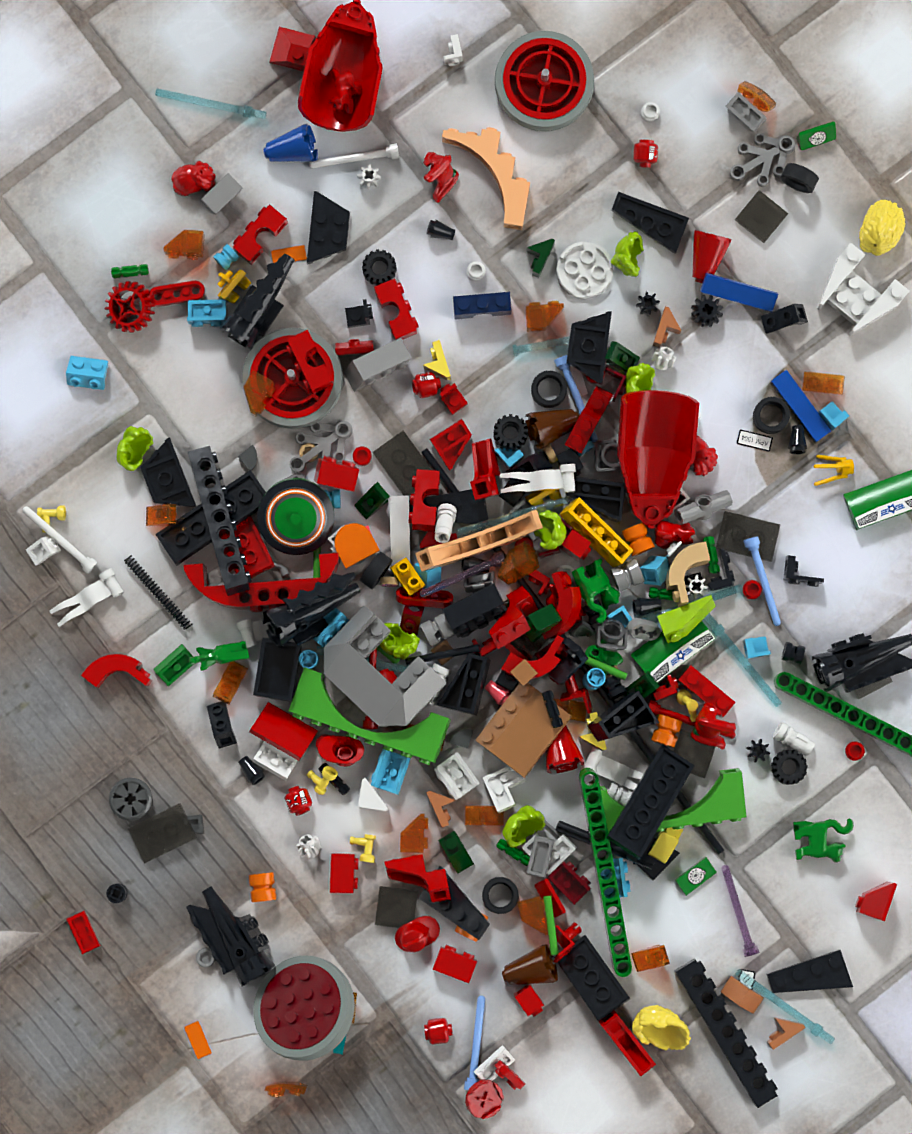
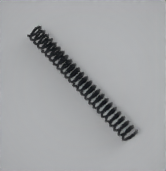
M132 555L126 558L124 561L125 564H128L127 567L133 570L132 572L135 573V576L138 575L137 578L143 581V584H145V587H148L150 593L156 595L155 598H158V601H160V604H163L165 610H168V613L173 615V618H176L175 621L181 624L180 627H183V630L191 627L193 623L187 626L190 620L183 624L188 618L181 621L185 617V615L180 617L183 612L176 615L180 609L174 612L178 606L171 610L175 603L168 607L173 602L171 600L167 603L170 598L163 601L168 596L165 595L161 598L165 594L163 592L159 595L163 589L155 593L160 588L158 586L154 589L158 583L150 588L155 581L148 584L152 580L150 578L146 581L150 575L143 579L147 572L140 576L145 569L138 573L142 566L135 570L140 564L133 567L137 563L135 561L130 565L135 558L129 562L127 561Z

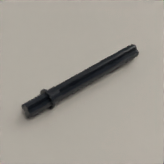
M563 821L557 823V832L591 845L588 831ZM610 841L612 854L633 862V865L639 864L652 870L656 861L655 858L643 854L638 860Z

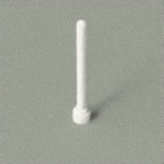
M397 143L389 144V147L382 150L310 162L309 167L319 168L381 157L398 159Z
M25 506L23 508V513L81 563L82 569L87 574L98 564L96 560L89 557L86 558L29 507Z

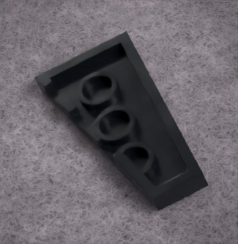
M472 489L426 497L423 500L425 505L436 507L437 511L441 504L448 503L453 505L457 510L454 523L490 525L486 500H475ZM409 500V512H413V505H410Z
M446 871L451 899L431 902V897L426 889L423 890L419 899L480 940L490 923Z
M840 949L766 974L772 993L853 987Z

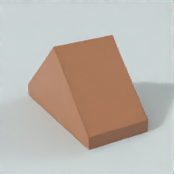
M730 976L720 991L738 1006L753 1014L764 998L733 976Z

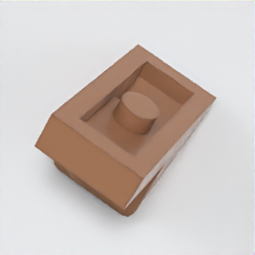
M666 306L652 345L659 348L661 343H666L668 332H665L666 330L676 334L681 333V329L670 308Z
M432 791L426 792L441 827L448 826V821L451 818L447 809L443 810L442 806L455 800Z
M774 1017L783 1031L779 1032L777 1030L772 1033L767 1043L774 1050L805 1029V1026L799 1022Z

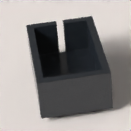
M493 583L442 609L457 638H464L472 633L471 631L477 628L483 629L493 620L498 621L506 612L507 607L500 592Z
M262 638L253 692L254 696L292 702L302 644L297 646L294 642H287L284 646L279 647V645H274L270 639Z

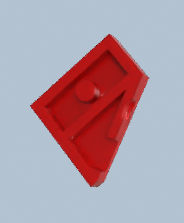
M460 419L429 440L448 470H451L472 434L464 421Z

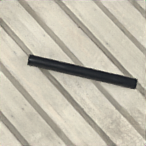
M480 644L420 655L419 657L424 662L481 652ZM418 656L406 658V665H410Z

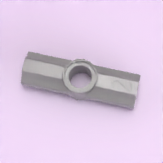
M727 490L711 496L702 494L696 497L695 502L675 509L674 515L680 525L695 519L707 520L713 512L731 506L733 500Z

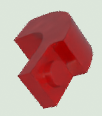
M558 571L551 574L559 597L556 610L562 621L543 635L544 639H554L557 635H563L571 629L579 616L581 591L579 587L571 586L572 581L567 571Z
M557 635L542 658L527 661L538 673L532 679L542 677L556 667L561 659L554 655L555 653L560 654L565 646L562 643L564 638ZM511 652L500 670L514 677L510 671L524 659Z
M122 654L106 655L95 660L81 675L97 688L102 685L109 675L118 671L128 672L145 686H149L153 681L149 678L151 674L143 668L138 670L142 662Z

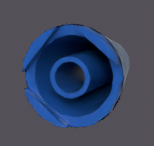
M303 124L266 143V147L263 149L265 158H269L271 162H313L318 159V150L314 149V143H316L311 126L308 124Z

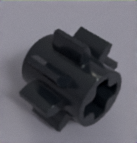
M646 291L644 297L638 296V300L641 303H637L636 307L641 308L640 314L645 312L650 316L652 310L654 312L658 311L655 305H658L660 301L655 300V293L651 296ZM651 301V306H644L645 302Z
M759 739L757 744L754 740H751L752 746L746 747L747 750H750L747 758L754 757L755 763L758 761V758L765 761L764 755L770 754V752L766 751L769 744L763 745L762 739ZM760 746L762 753L756 756V752L753 749Z

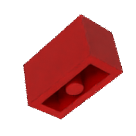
M573 529L560 546L561 550L577 562L580 559L584 560L592 550L589 547L591 542Z
M331 853L330 893H354V889H358V878L355 877V870H358L359 858H355V854Z
M446 945L445 948L440 947L432 970L469 983L477 960L474 959L475 955L464 952L462 955L456 952V948Z
M527 984L514 993V997L527 1016L532 1014L534 1017L543 1011L544 1003L531 984Z

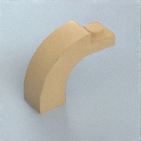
M706 542L696 543L684 548L675 557L667 571L666 591L674 590L672 596L674 602H677L678 608L689 602L684 581L686 571L693 567L707 565L710 561Z

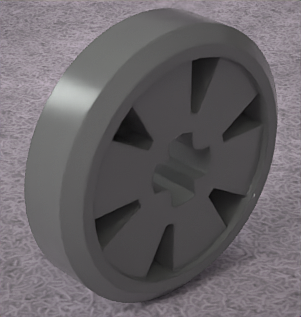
M125 778L118 781L112 787L109 794V804L114 814L119 818L137 820L146 815L150 810L152 792L144 781L137 778ZM130 793L136 797V801H133L132 805L126 802V797H129Z

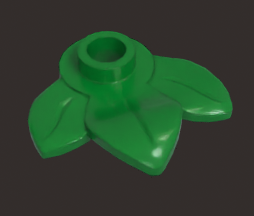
M596 645L589 646L585 651L586 656L609 666H617L623 662L618 652L605 651V649L597 648ZM592 652H597L598 656H594Z

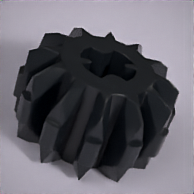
M702 295L701 300L696 298V305L691 306V309L694 310L691 313V317L697 316L694 322L698 323L701 320V327H704L706 322L709 327H712V321L718 324L719 319L717 317L723 316V313L719 312L723 309V306H717L720 300L716 299L713 302L712 295L709 296L708 300L705 295ZM705 307H707V310H711L709 315L703 312Z

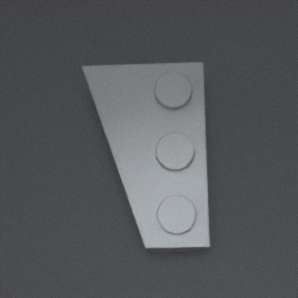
M399 338L353 360L344 371V374L353 391L356 392L380 378L389 376L396 369L399 371L406 368L412 357L402 339Z

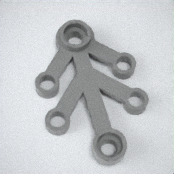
M757 133L754 137V143L756 145L765 143L775 146L770 150L751 146L746 142L740 143L738 152L741 155L749 153L758 157L743 166L740 164L734 165L730 170V177L734 181H740L744 178L745 173L763 163L761 175H759L757 183L759 186L764 187L769 182L768 175L772 159L779 153L778 165L775 166L773 174L776 177H781L782 173L778 174L776 169L781 168L784 171L787 154L792 153L795 149V141L792 137L782 136L776 139L765 136L763 133ZM756 137H762L763 141H757ZM787 143L789 147L784 148L782 144ZM746 146L747 150L742 151L740 147ZM739 171L741 175L737 177L734 175V172ZM760 178H765L766 183H761Z
M318 421L315 424L320 425L319 430L313 429L314 424L310 426L314 433H319L320 431L331 432L332 434L327 438L305 435L302 432L298 433L295 437L298 444L311 443L318 445L302 457H293L290 460L291 470L296 473L303 471L305 464L320 452H322V459L324 456L330 457L331 444L337 439V452H335L334 458L336 459L337 454H342V460H345V440L352 435L351 424L347 421H339L335 425H329ZM345 427L347 429L346 433L341 434L339 432L340 428ZM300 435L305 437V440L302 442L298 441V436ZM300 462L301 467L295 468L294 463Z

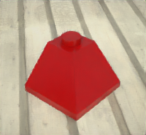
M279 27L269 63L304 72L309 47L315 41V36Z
M885 882L862 893V896H858L855 907H857L856 912L885 921L897 884Z

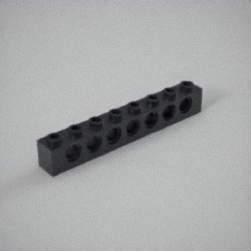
M210 446L188 451L227 596L250 590L248 583H251L252 580L249 571L245 572L244 566L247 563L245 555H240L239 548H242L239 536L235 537L234 531H237L235 520H230L229 514L232 513L230 502H225L224 497L228 496L225 485L221 486L219 481L223 477L220 468L216 469L215 463H218L216 452H211ZM204 467H211L208 471L202 470ZM211 483L215 484L214 487H212V488H207V485H208V484H211ZM215 500L220 501L217 505L211 504ZM220 517L225 518L222 522L216 521ZM225 534L230 535L227 539H221ZM228 552H234V555L231 557L225 556ZM233 569L239 570L237 574L230 573Z
M692 959L674 970L755 1106L759 1108L777 1097L778 1095L775 1091L778 1088L772 1079H767L765 1075L767 1070L763 1063L758 1064L755 1056H757V1053L752 1045L747 1046L744 1041L747 1039L745 1033L741 1028L738 1030L734 1023L737 1020L731 1011H726L724 1006L727 1004L722 995L717 996L714 991L717 987L711 977L706 978L703 973L706 969L702 962ZM694 976L701 977L702 982L699 986L692 985V978ZM710 993L712 1000L709 1003H703V994ZM715 1010H721L722 1017L719 1020L712 1018V1013ZM725 1027L732 1028V1034L729 1037H724L722 1034ZM735 1044L742 1045L741 1053H733V1046ZM746 1061H752L753 1064L752 1069L749 1071L743 1069V1064ZM756 1078H762L763 1084L759 1088L753 1086V1081Z

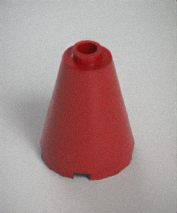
M694 231L692 277L696 278L695 282L703 283L706 273L715 274L732 239L702 231Z
M565 725L546 750L547 773H551V770H556V773H563L577 769V764L581 763V766L584 765V759L567 725Z

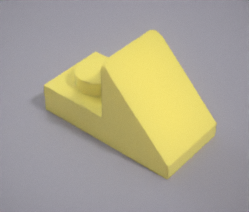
M440 340L432 342L433 348H430L432 358L437 359V361L424 364L423 368L445 380H450L451 375Z
M597 712L588 714L589 718L586 719L587 725L598 717ZM592 733L579 736L582 740L602 751L607 749L605 740L597 742Z
M671 827L659 832L648 855L665 864L677 846L683 829H673Z

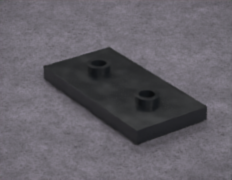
M584 935L574 942L575 945L571 951L557 963L599 1022L630 1000V997L587 936Z

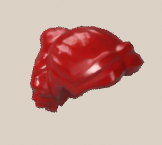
M197 161L195 165L188 164L179 167L172 174L171 180L173 182V189L178 195L189 196V194L199 192L202 189L205 192L210 191L215 186L216 175L208 163Z
M697 436L695 460L690 467L694 469L695 475L705 476L708 472L713 471V466L717 464L718 455L715 448H709L707 443Z

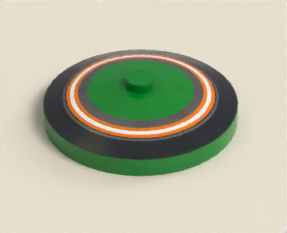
M301 478L280 481L268 489L260 501L257 513L259 530L265 541L279 552L288 555L308 554L321 547L330 536L334 525L333 504L327 493L314 482Z

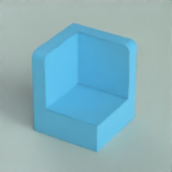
M830 402L818 412L832 431L849 417V414L845 410L841 412L834 402Z
M506 448L495 449V454L508 469L524 458V454L517 449L516 451H512V449L506 451Z
M650 556L640 567L644 584L662 585L666 580L667 571L670 567L667 557Z
M419 563L414 564L415 571L426 585L422 589L429 591L441 584V567L421 572Z
M624 606L610 613L606 618L621 622L624 628L632 620Z
M765 636L743 640L746 659L771 654L770 650L768 651Z

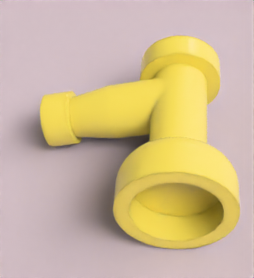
M60 505L57 509L37 508V515L49 525L50 517H57L58 520L65 521L66 507L65 505Z
M682 689L676 694V701L681 705H686L691 721L695 722L698 703L692 699V695L688 690Z
M331 766L323 768L322 779L312 770L307 773V777L311 778L316 784L314 790L319 795L325 794L329 781L335 780L338 775L336 769Z
M365 834L364 838L350 837V844L365 846L364 854L360 855L359 861L375 863V857L372 855L374 839L376 840L375 835Z

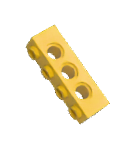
M580 497L570 501L559 514L576 532L590 541V546L612 567L623 564L634 551Z

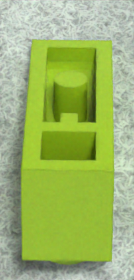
M711 595L657 616L668 643L677 642L687 636L716 607Z

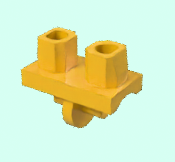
M230 270L225 275L221 272L218 274L221 280L217 285L222 288L227 283L217 295L219 298L227 300L232 304L238 300L240 296L233 291L236 285L246 290L251 284L243 270H238L231 279L229 278L233 275V272Z
M559 489L531 491L533 493L525 497L527 502L538 512L546 507L543 498L549 496L552 502L562 498Z
M406 557L390 567V570L409 597L426 586Z

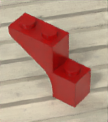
M596 386L565 443L566 446L582 454L614 394Z
M492 439L472 443L474 479L470 481L475 500L499 495L495 477L500 476L501 473Z
M523 586L506 595L510 603L509 607L489 630V634L497 649L531 630L525 617L537 611L538 608L530 593Z
M423 854L384 861L389 879L423 887L428 891L431 902L451 899L445 869L426 872Z
M615 1010L599 1021L640 1076L656 1065Z

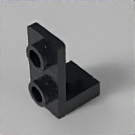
M363 299V306L345 308L348 328L370 325L373 313L371 304H367L366 299Z
M792 304L761 316L766 334L794 324L802 325L808 323L803 304Z
M724 548L719 549L718 552L725 579L722 580V576L710 579L711 582L707 584L708 592L731 587L733 585L732 582L735 581L733 571H729L728 563H730L729 553L725 552Z
M786 556L783 580H788L789 584L799 585L800 582H807V586L819 587V584L824 583V578L794 575V572L797 573L798 561H795L796 556Z
M569 637L563 642L567 648V655L549 673V676L560 685H563L588 660L582 648Z
M221 701L208 705V715L218 748L237 744L226 702Z

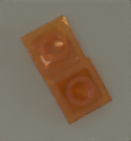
M747 81L739 84L737 92L742 93V96L746 98H754L753 105L757 106L759 110L768 112L776 107V102L759 87Z
M804 372L802 391L843 395L845 376Z
M235 661L230 662L212 697L230 705L248 668Z
M275 1082L267 1084L265 1091H268V1095L276 1098L284 1096L286 1089L289 1090L290 1094L300 1096V1094H305L308 1085L297 1082Z

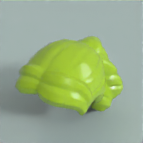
M630 232L618 242L615 248V255L611 260V264L621 270L626 276L637 277L639 275L640 268L637 265L636 257L644 249L642 237L638 232Z
M640 363L638 366H631L626 374V393L651 390L655 376L654 368L644 363Z
M129 426L123 434V439L118 444L117 462L128 471H134L142 464L144 454L154 444L153 436H151L147 429Z
M546 510L539 513L543 528L535 531L534 534L541 539L540 546L542 548L552 550L564 542L567 531L558 513Z
M384 623L392 631L380 643V647L386 653L404 660L416 651L420 640L416 634L412 633L409 635L405 633L398 623Z
M529 805L520 808L517 813L507 820L502 831L507 844L510 847H517L524 844L528 836L533 835L538 830H543L546 825L544 815Z

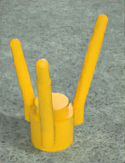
M817 455L816 458L837 462L836 464H815L814 468H836L837 473L840 474L815 482L814 485L818 486L841 478H848V474L854 473L853 460L846 459V457Z

